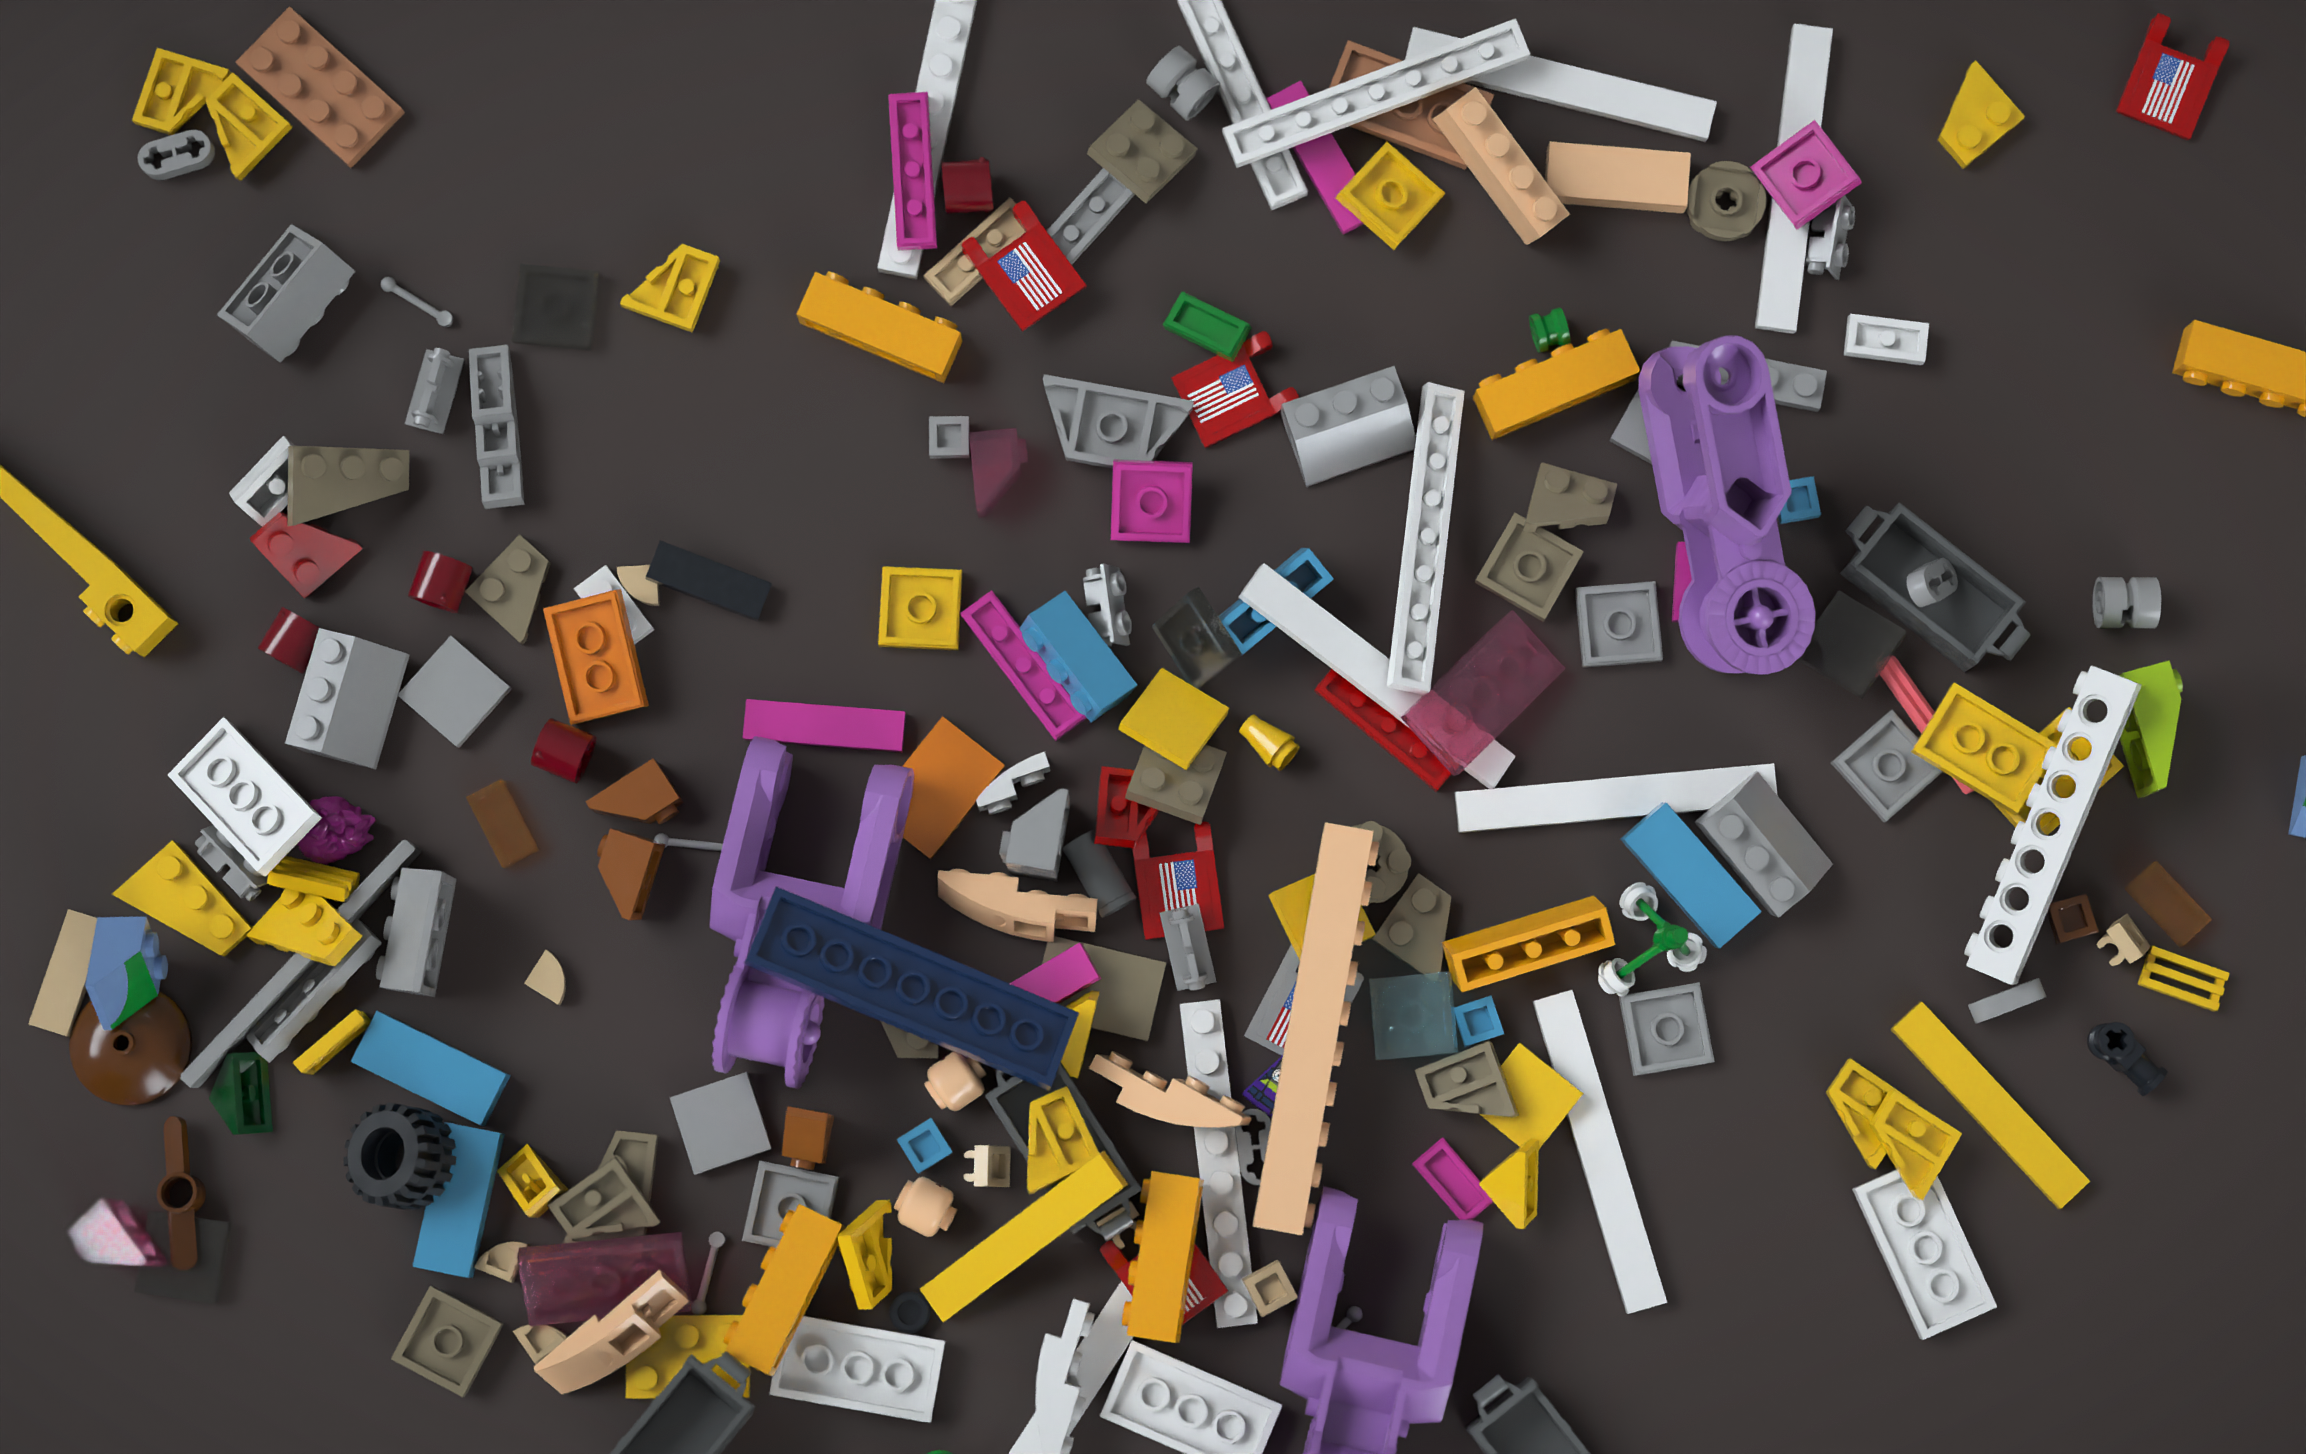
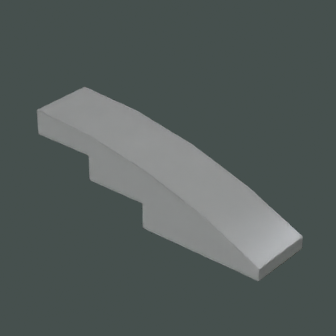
M507 344L469 349L472 418L475 423L477 461L480 466L483 506L485 509L524 505L519 429L509 346Z

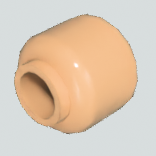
M951 1052L928 1069L927 1077L929 1081L924 1083V1085L941 1110L948 1107L952 1111H959L984 1093V1085L981 1078L987 1074L978 1061L971 1058L966 1059L962 1054Z
M919 1177L915 1182L908 1180L894 1206V1209L899 1211L898 1220L902 1225L926 1237L935 1235L939 1228L947 1231L958 1210L951 1206L954 1199L953 1192L926 1177Z

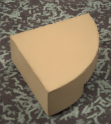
M650 565L617 567L619 580L632 597L647 605L660 606L659 584L645 579Z
M546 949L524 984L556 1004L561 1005L566 992L565 974L557 957Z
M523 1242L498 1244L482 1254L474 1268L513 1283L529 1244Z
M542 1323L525 1325L513 1331L535 1365L568 1338L557 1327Z

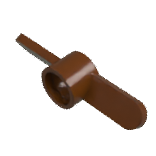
M171 1116L164 1124L167 1175L160 1181L157 1187V1199L159 1204L168 1211L171 1263L177 1270L186 1271L191 1269L197 1262L194 1213L203 1206L206 1190L203 1183L197 1177L190 1175L186 1121L182 1117ZM187 1179L193 1187L192 1198L184 1207L175 1208L170 1200L171 1189L178 1181Z

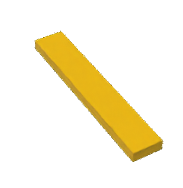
M1922 1001L1891 1028V1031L2058 1209H2062L2090 1182Z
M1106 1152L1099 1153L921 1287V1292L942 1322L948 1320L1127 1186L1128 1183Z

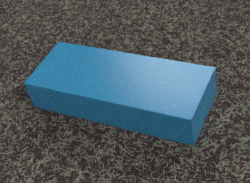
M1661 802L1620 838L1715 948L1720 949L1762 912L1667 802Z
M376 1011L351 1060L352 1063L481 1126H486L511 1076L380 1011Z
M445 1122L444 1124H448L452 1131L448 1137L455 1139L456 1148L452 1150V1156H456V1165H451L450 1173L453 1176L450 1182L445 1181L443 1184L445 1191L441 1196L433 1195L434 1202L425 1208L412 1267L473 1278L474 1266L479 1254L505 1134Z

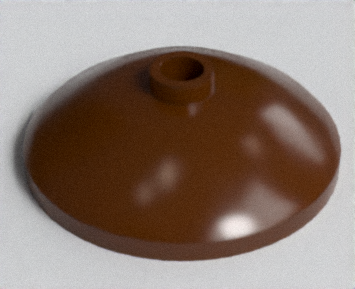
M159 991L157 997L113 1030H103L90 1000L78 1014L72 1027L69 1042L71 1063L81 1083L100 1099L118 1105L145 1104L165 1095L179 1082L180 1075L188 1066L192 1051L191 1029L184 1012L171 997ZM122 1036H126L129 1039V1046L124 1051H121L117 1046V1042Z

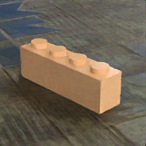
M1477 87L1470 90L1433 118L1434 122L1526 245L1542 237L1570 215Z

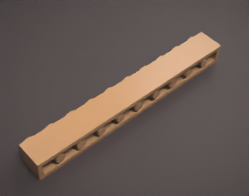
M1326 822L1323 827L1255 1209L1254 1227L1297 1235L1303 1234L1304 1227L1310 1229L1312 1227L1315 1204L1308 1203L1311 1187H1319L1323 1164L1317 1163L1315 1160L1318 1146L1326 1147L1330 1123L1322 1122L1325 1106L1333 1107L1337 1086L1336 1082H1330L1332 1065L1340 1067L1344 1042L1337 1041L1339 1025L1347 1026L1351 1002L1344 1001L1346 985L1354 986L1358 962L1351 961L1353 945L1361 946L1365 922L1358 921L1360 905L1368 906L1372 882L1365 881L1368 865L1375 866L1379 842L1372 841L1374 831Z

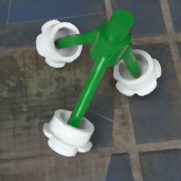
M1643 882L1634 883L1623 892L1619 905L1623 908L1622 913L1627 918L1637 921L1650 918L1656 924L1657 930L1653 936L1654 945L1629 963L1621 958L1601 963L1598 969V982L1601 988L1608 994L1616 993L1622 997L1628 994V988L1635 983L1633 971L1662 951H1668L1667 959L1673 967H1679L1683 972H1690L1695 970L1699 963L1701 964L1705 961L1707 950L1702 946L1703 941L1698 935L1688 933L1685 928L1678 925H1671L1655 912L1658 907V899L1652 886H1646Z

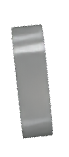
M188 130L145 144L139 151L138 164L151 179L166 180L208 166L214 159L215 147L208 136L202 131ZM197 141L201 146H205L199 149L200 156L196 158L190 153H183L192 149L191 143ZM159 152L167 159L162 160V167L156 169L149 163L154 161V154Z
M1946 558L1926 563L1907 576L1909 594L1913 602L1919 607L1941 601L1955 592L1958 586L1955 569Z
M2036 978L1968 1004L1975 1024L2047 996L2040 979Z
M1249 1109L1243 1113L1248 1116L1255 1115L1257 1122H1264L1265 1130H1261L1258 1133L1259 1145H1252L1250 1133L1243 1132L1242 1126L1235 1127L1239 1165L1242 1177L1248 1183L1260 1186L1261 1179H1256L1255 1173H1248L1247 1165L1253 1163L1252 1150L1260 1149L1261 1160L1264 1162L1271 1121L1265 1112L1259 1109Z

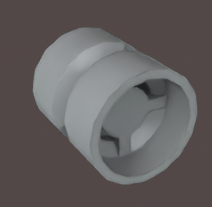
M1177 46L1167 53L1154 67L1146 80V84L1161 98L1170 97V106L1185 120H1190L1214 97L1220 87V82L1205 68L1197 69V60L1182 46Z
M2098 577L2096 579L2093 590V617L2097 628H2122L2125 622H2128L2131 628H2156L2158 626L2161 614V589L2156 577H2132L2128 583L2122 577Z

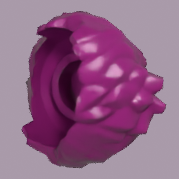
M332 796L312 799L308 804L322 818L297 845L301 854L314 863L323 865L335 863L338 860H343L349 854L358 852L365 844L374 840V836L369 834L368 831L376 819L372 815H361V808L359 806L354 807L347 802V799Z

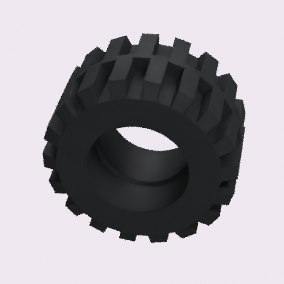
M396 1103L379 1104L373 1107L372 1112H365L360 1116V1125L354 1124L350 1130L353 1136L351 1140H346L344 1148L348 1149V1155L343 1157V1165L349 1168V1171L345 1174L348 1182L354 1183L352 1190L356 1195L363 1196L362 1200L367 1203L403 1210L420 1209L421 1205L428 1206L434 1202L433 1195H442L445 1191L443 1184L445 1181L450 1182L453 1176L450 1173L451 1165H456V1156H452V1150L456 1148L455 1139L448 1137L452 1131L448 1124L442 1123V1117L431 1113L429 1110ZM403 1142L404 1159L401 1167L396 1171V1154Z

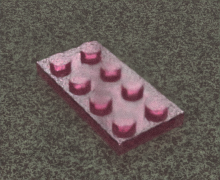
M1512 610L1506 613L1430 688V692L1422 695L1400 718L1453 776H1456L1507 728L1565 670V667Z
M682 1232L522 1247L518 1249L517 1259L529 1326L588 1321L595 1314L600 1319H603L658 1270L665 1273L687 1294L689 1302L678 1312L692 1311L693 1299Z

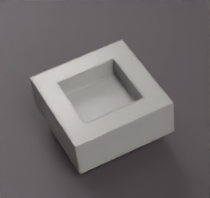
M969 416L929 417L930 459L970 458Z

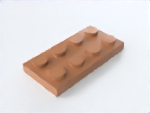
M290 6L235 62L350 168L405 113L395 101Z
M1348 40L1329 88L1403 60ZM1462 83L1350 125L1349 127L1466 170V163L1434 122L1433 118L1475 87ZM1478 89L1491 106L1494 94Z

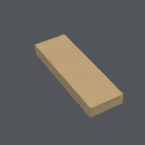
M1011 198L1007 199L924 275V279L950 306L956 303L982 279L979 272L963 254L961 244L966 239L974 237L987 257L990 258L1026 233L1014 218L1013 207L1016 203Z
M68 909L29 1020V1025L70 1037L72 1027L87 990L85 983L96 928V917Z

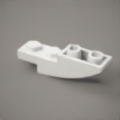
M1073 1299L1062 1337L1046 1333L1040 1353L1036 1378V1415L1041 1447L1044 1454L1070 1453L1074 1438L1067 1436L1071 1420L1079 1422L1086 1398L1079 1396L1080 1386L1066 1382L1068 1375L1073 1377L1077 1375L1083 1353L1076 1351L1080 1335L1088 1338L1095 1317L1094 1313L1088 1312L1090 1303L1078 1299Z

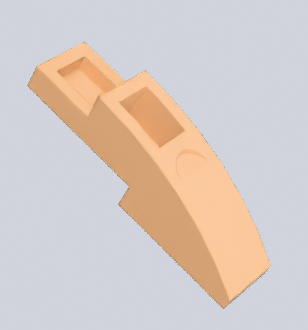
M964 869L938 870V897L970 919L990 928L1027 939L1053 943L1055 928L1095 932L1098 899L1088 898L1082 894H1070L1068 896L1050 895L1040 890L1019 892V877H1010L1000 872L987 875L970 873Z
M1114 1051L1109 1056L1096 1054L1089 1069L1123 1087L1116 1100L1117 1103L1157 1120L1193 1127L1229 1128L1249 1125L1252 1119L1242 1113L1244 1105L1225 1095L1222 1096L1221 1100L1207 1093L1210 1086L1188 1075L1186 1081L1173 1078L1168 1089H1166L1167 1081L1147 1070L1144 1075L1131 1069L1133 1062Z
M658 1270L602 1320L596 1314L593 1315L534 1366L535 1372L560 1394L578 1390L598 1381L627 1364L661 1338L659 1327L689 1302L686 1292L665 1273Z

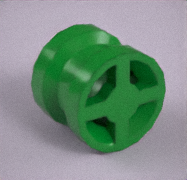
M1562 308L1552 309L1550 314L1544 316L1538 313L1529 315L1530 331L1538 353L1547 352L1550 346L1559 345L1562 347L1571 343L1567 320Z

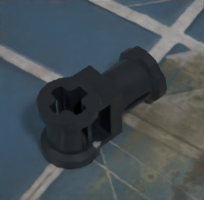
M2124 1023L2100 1024L2092 1028L2088 1034L2087 1044L2091 1053L2099 1059H2104L2116 1072L2122 1071L2138 1087L2137 1092L2142 1097L2154 1090L2166 1077L2168 1071L2164 1067L2158 1068L2144 1054L2146 1049L2134 1039L2133 1032ZM2113 1033L2115 1037L2112 1043L2115 1048H2108L2106 1045L2110 1040L2106 1034Z

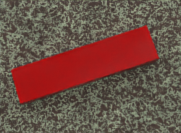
M1333 669L1327 673L1314 689V692L1435 792L1440 789L1459 766Z

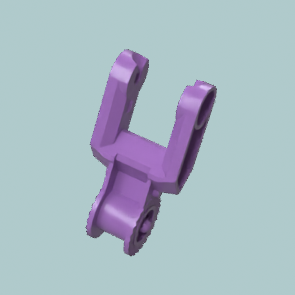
M1740 336L1718 337L1703 343L1698 348L1689 346L1664 348L1653 353L1643 364L1639 375V396L1661 513L1683 531L1692 581L1685 590L1679 606L1678 622L1681 637L1694 658L1712 670L1722 673L1745 672L1750 674L1779 672L1792 665L1803 655L1815 629L1816 613L1813 598L1807 585L1798 574L1785 566L1777 517L1791 495V487L1767 362L1763 353L1753 342ZM1718 368H1723L1728 372L1729 378L1724 385H1721V374ZM1680 375H1683V385L1686 391H1681L1677 386V379Z
M754 736L743 762L712 887L710 929L735 941L734 956L738 957L737 964L733 966V972L729 975V982L725 986V995L721 999V1009L717 1014L718 1024L714 1029L715 1039L712 1043L714 1048L712 1065L714 1066L713 1070L728 1073L732 1069L737 1057L785 1067L786 1086L799 1089L802 1087V1083L805 1082V1076L809 1073V1065L813 1062V1053L821 1036L819 1025L823 1020L824 997L744 964V961L776 886L881 930L911 803L914 771L912 768L897 765L873 766L864 795L860 826L855 840L845 888L765 872L779 812L789 786L793 755L786 752L787 746L775 740Z
M1323 1186L1314 1218L1280 1379V1386L1307 1399L1305 1415L1313 1416L1303 1454H1396L1397 1437L1406 1438L1409 1424L1441 1422L1452 1386L1483 1234L1482 1222L1462 1219L1448 1220L1447 1223H1444L1436 1253L1430 1291L1426 1294L1423 1307L1425 1315L1418 1346L1331 1326L1337 1294L1342 1290L1344 1281L1343 1267L1358 1199L1338 1189Z

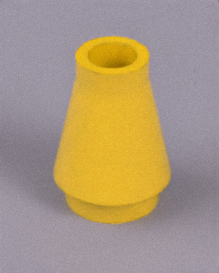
M1255 714L1251 715L1239 730V733L1248 740L1269 768L1274 766L1279 771L1292 761L1300 748L1294 742V736L1261 720Z

